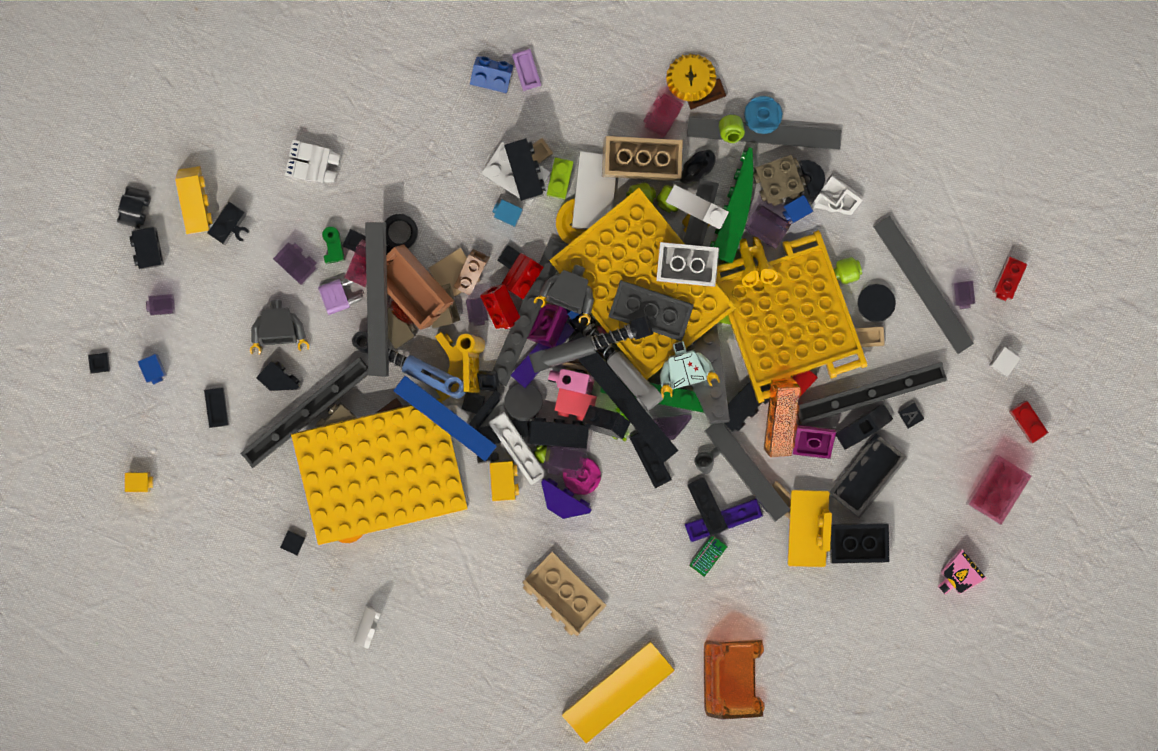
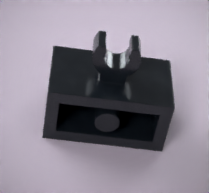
M228 202L207 234L224 245L227 244L234 233L235 237L243 242L244 239L240 237V232L245 231L249 233L250 231L246 227H239L247 213L231 202Z

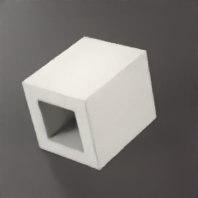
M1002 347L989 366L1004 377H1008L1020 360V357L1017 356L1018 352L1012 347Z

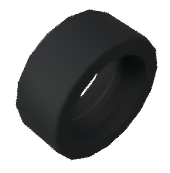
M394 214L384 221L386 222V244L393 249L400 245L410 248L416 242L418 228L411 217L405 214ZM396 221H404L410 226V238L404 243H395L389 237L390 225Z

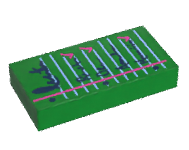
M710 537L689 566L705 577L727 546L716 537Z

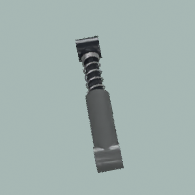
M648 316L629 321V324L627 326L624 325V328H617V330L612 332L609 330V333H602L599 336L594 335V337L590 334L529 354L534 373L597 353L598 348H604L606 345L611 346L615 342L626 341L628 338L637 340L652 335L653 331Z

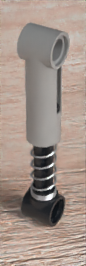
M581 314L574 319H569L571 326L577 333L581 332L584 336L591 334L593 337L594 335H602L597 330L598 327H596V322L591 314H589L591 320L588 325L586 317L581 318V323H579ZM612 345L598 348V351L603 353V357L607 358L608 366L636 396L638 402L646 411H650L663 400L659 391L649 384L621 351L614 350Z

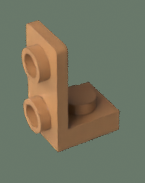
M472 249L454 288L467 295H471L490 257Z

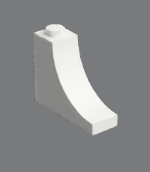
M676 185L673 186L665 201L718 229L721 228L729 213Z

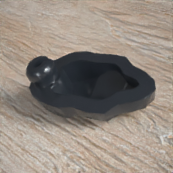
M710 149L700 151L687 160L683 165L680 182L685 184L699 182L700 178L702 179L706 174H709L716 162L714 152Z

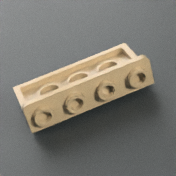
M553 552L522 582L524 584L522 588L529 595L534 594L538 598L537 603L545 609L547 607L552 611L550 614L552 618L557 622L561 620L566 625L564 629L571 636L573 634L578 636L607 606Z

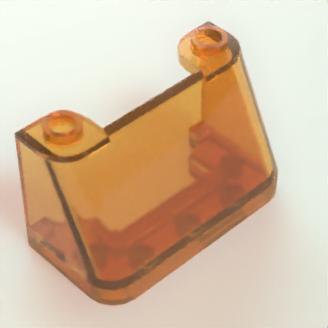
M706 640L704 643V709L708 717L722 720L763 717L764 702L760 697L755 696V658H760L764 652L762 640Z

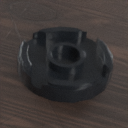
M873 284L864 288L859 294L857 301L860 314L872 322H880L889 318L894 312L896 305L895 296L892 291L880 284Z

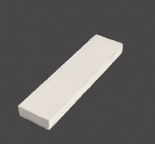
M504 411L488 421L531 485L547 475Z

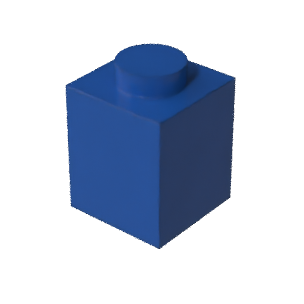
M803 195L785 205L782 214L787 222L791 221L793 224L814 211Z
M158 354L138 361L146 383L152 382L154 385L163 381L162 377L166 376V372Z

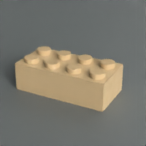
M606 136L603 139L602 177L679 181L682 172L683 140Z

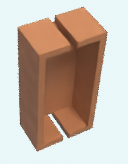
M405 245L396 246L386 255L387 293L420 330L428 328L441 316V313L447 310L454 300Z

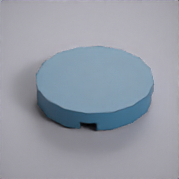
M759 96L752 99L745 107L744 119L747 126L754 132L767 134L778 128L782 121L783 113L781 106L773 98Z

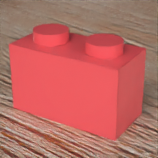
M559 388L554 411H558L557 415L568 418L569 414L576 415L577 420L583 421L589 405L595 406L597 396Z

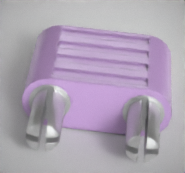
M353 277L344 280L337 279L318 286L328 315L350 308L351 304L361 301L360 295L347 299L344 291V286L355 283V280H352L354 279Z

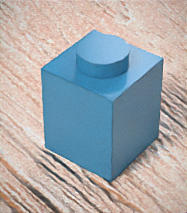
M501 200L500 203L496 202L492 212L495 213L494 218L515 227L523 209Z

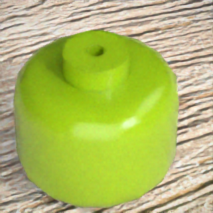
M536 446L537 449L534 451V455L539 463L546 464L554 458L555 452L551 446Z

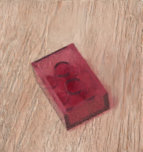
M996 455L966 504L997 524L1002 525L1032 476L1001 456Z

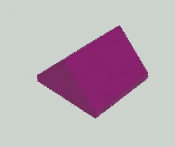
M546 304L540 309L527 339L550 348L555 347L569 316L567 310L555 304Z
M796 425L792 455L831 459L836 430Z

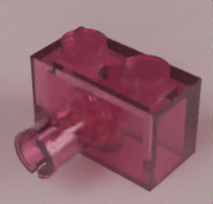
M665 93L662 97L658 95L653 103L655 106L652 113L648 112L643 120L646 123L644 128L663 139L684 104Z
M362 239L356 248L344 278L363 287L367 286L366 241Z

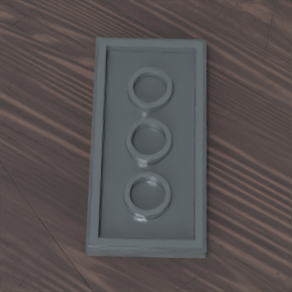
M620 280L608 317L629 324V321L648 316L653 332L682 341L694 304Z

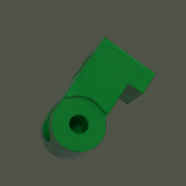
M334 227L325 228L322 232V237L327 244L329 254L324 255L325 264L345 261L339 231Z

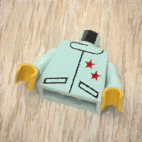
M684 341L673 344L675 355L669 356L668 361L664 362L660 374L662 398H664V392H670L672 397V389L707 380L709 385L712 386L711 380L715 378L720 383V379L715 373L711 362L702 353H695L694 350L686 351Z

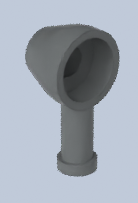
M715 447L710 453H699L694 459L697 469L704 474L710 473L713 469L714 458L720 454L719 450Z

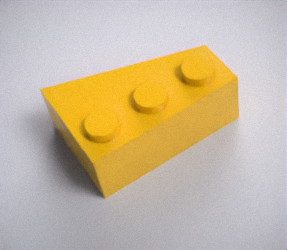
M201 166L179 169L175 181L186 234L209 231L210 224H213L212 214L208 213L209 199L204 190L205 179L202 176Z

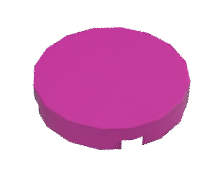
M577 457L566 464L563 471V480L565 486L571 492L577 495H586L598 487L601 480V472L598 465L592 459Z

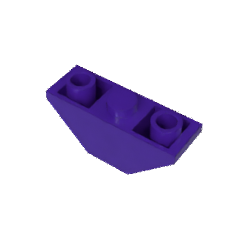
M543 478L541 481L547 509L562 519L589 514L592 511L589 508L590 503L582 498L578 501L573 497L574 493L566 488L564 490L557 487L558 483L551 478L547 480Z

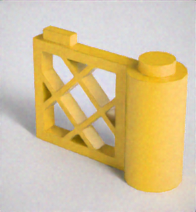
M462 334L458 337L456 345L459 351L463 352L464 392L480 393L477 373L479 371V354L485 349V341L480 336Z

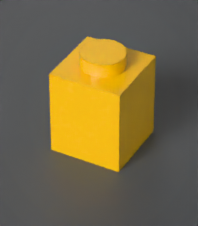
M150 472L125 473V492H150V488L154 486L153 476H150Z

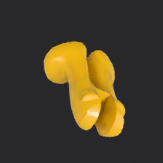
M753 237V247H748L746 238L741 239L739 244L740 252L745 263V270L741 276L742 284L746 287H752L759 281V273L753 258H756L758 261L762 282L770 284L776 281L778 278L777 271L768 263L761 240L758 237Z

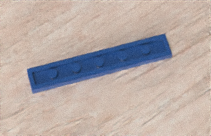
M404 376L393 390L484 461L488 459L497 447L408 377Z

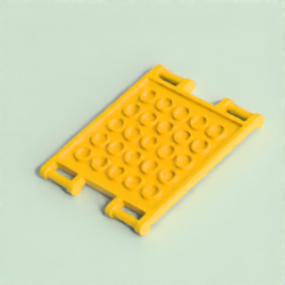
M819 230L814 231L811 235L790 242L788 240L782 242L787 256L768 262L776 269L778 278L773 283L765 284L762 282L759 266H756L759 273V281L752 287H746L742 284L741 276L744 270L721 278V272L742 265L745 267L742 256L739 259L733 260V263L727 262L717 267L716 283L736 307L727 316L758 403L785 392H794L795 387L791 376L826 365L831 379L837 377L838 374L859 367H867L866 358ZM814 241L817 243V246L797 253L792 251L793 248ZM857 354L858 360L834 368L833 362ZM785 379V385L764 392L761 391V386Z

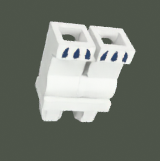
M292 140L289 157L307 161L308 163L288 159L285 172L286 177L321 184L336 182L337 173L328 171L329 163L339 165L341 155L332 152L331 149Z

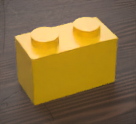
M513 461L490 462L492 501L515 500L516 495H519V486L514 482V476H518L517 465H513Z

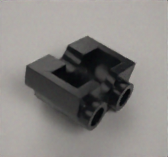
M800 160L799 164L802 174L810 178V183L806 187L809 197L812 198L823 189L825 173L817 163L810 160Z
M126 186L125 194H122L118 208L119 217L117 218V223L140 229V226L145 223L146 214H143L145 206L149 207L151 196H149V191Z

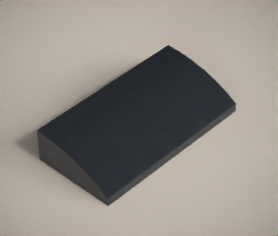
M876 433L829 493L860 518L908 458Z

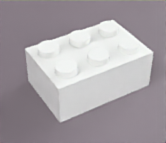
M501 142L482 175L520 199L505 150V143ZM539 165L541 172L537 174L539 180L543 179L545 184L551 172ZM535 199L525 201V203L531 206Z
M660 242L657 281L716 287L719 248Z

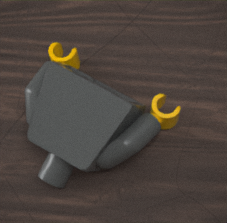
M574 265L572 272L563 270L561 274H555L547 279L540 291V296L534 299V304L538 302V299H541L543 301L542 308L547 304V301L581 314L579 323H581V318L586 317L588 325L591 320L589 314L592 311L594 298L592 288L588 285V280L582 277L585 268L580 265Z
M281 300L270 301L271 309L262 310L261 316L257 317L251 327V342L253 343L249 350L251 354L254 353V347L259 349L258 354L260 355L264 345L297 343V340H299V351H301L300 344L302 343L307 344V349H309V343L304 339L306 335L303 323L296 314L290 313L289 308H282Z

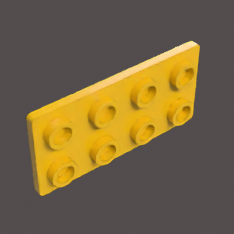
M791 490L788 566H826V553L830 551L832 513L829 511V491Z

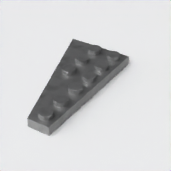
M716 324L686 348V351L694 350L695 353H702L711 362L715 373L720 379V383H718L717 379H712V386L709 385L707 380L691 384L710 424L727 423L730 421Z

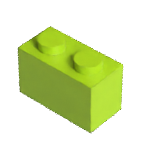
M555 157L546 194L548 197L566 200L574 161Z

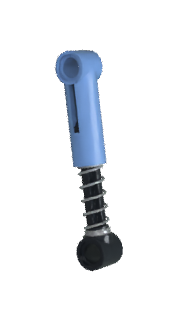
M358 331L352 338V344L360 352L367 354L368 333ZM367 338L366 345L360 346V340ZM388 348L389 363L392 362L394 366H400L403 373L452 398L458 399L465 395L464 382L459 378L412 355L405 357L406 355L399 354V351L395 352L392 348ZM431 374L444 380L445 384L430 377ZM458 383V391L452 392V385Z

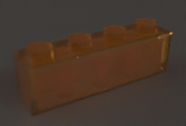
M793 378L771 380L763 448L770 458L792 456V450L795 447L794 434L797 430L796 417L799 413L798 400L801 396V387Z

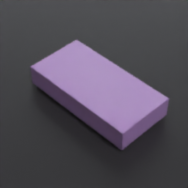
M527 49L512 54L523 91L540 87L541 82L531 50Z

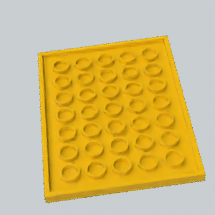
M640 188L636 189L549 260L560 274L563 270L572 272L574 265H580L585 268L582 277L588 280V285L592 288L594 298L591 313L607 333H609V330L612 332L617 330V328H624V325L627 326L628 324L608 317L620 280L694 304L682 340L684 341L685 348L736 309L717 283L716 287L657 281L660 242L684 244V242ZM653 332L652 335L637 340L628 338L626 341L622 340L616 344L647 380L663 367L664 362L668 361L669 356L675 355L673 344L682 341Z
M437 398V399H436V400H438L440 403L443 404L442 398ZM412 405L291 433L318 545L468 509L450 434Z

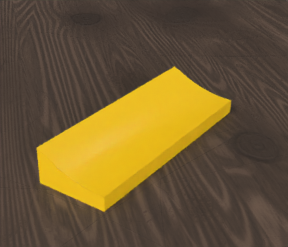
M649 641L562 713V717L582 740L588 743L675 670L654 644Z

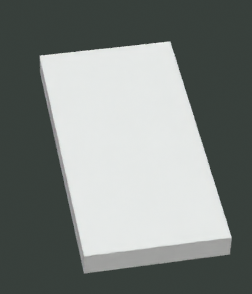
M579 152L572 228L587 230L613 209L616 178L602 177L603 154Z

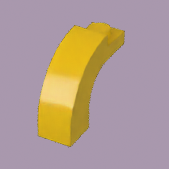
M440 332L435 338L449 357L447 373L463 381V352L459 351L457 345L451 346L453 341L447 333L443 335ZM453 384L451 391L456 392L459 389V384ZM435 389L443 401L451 397Z

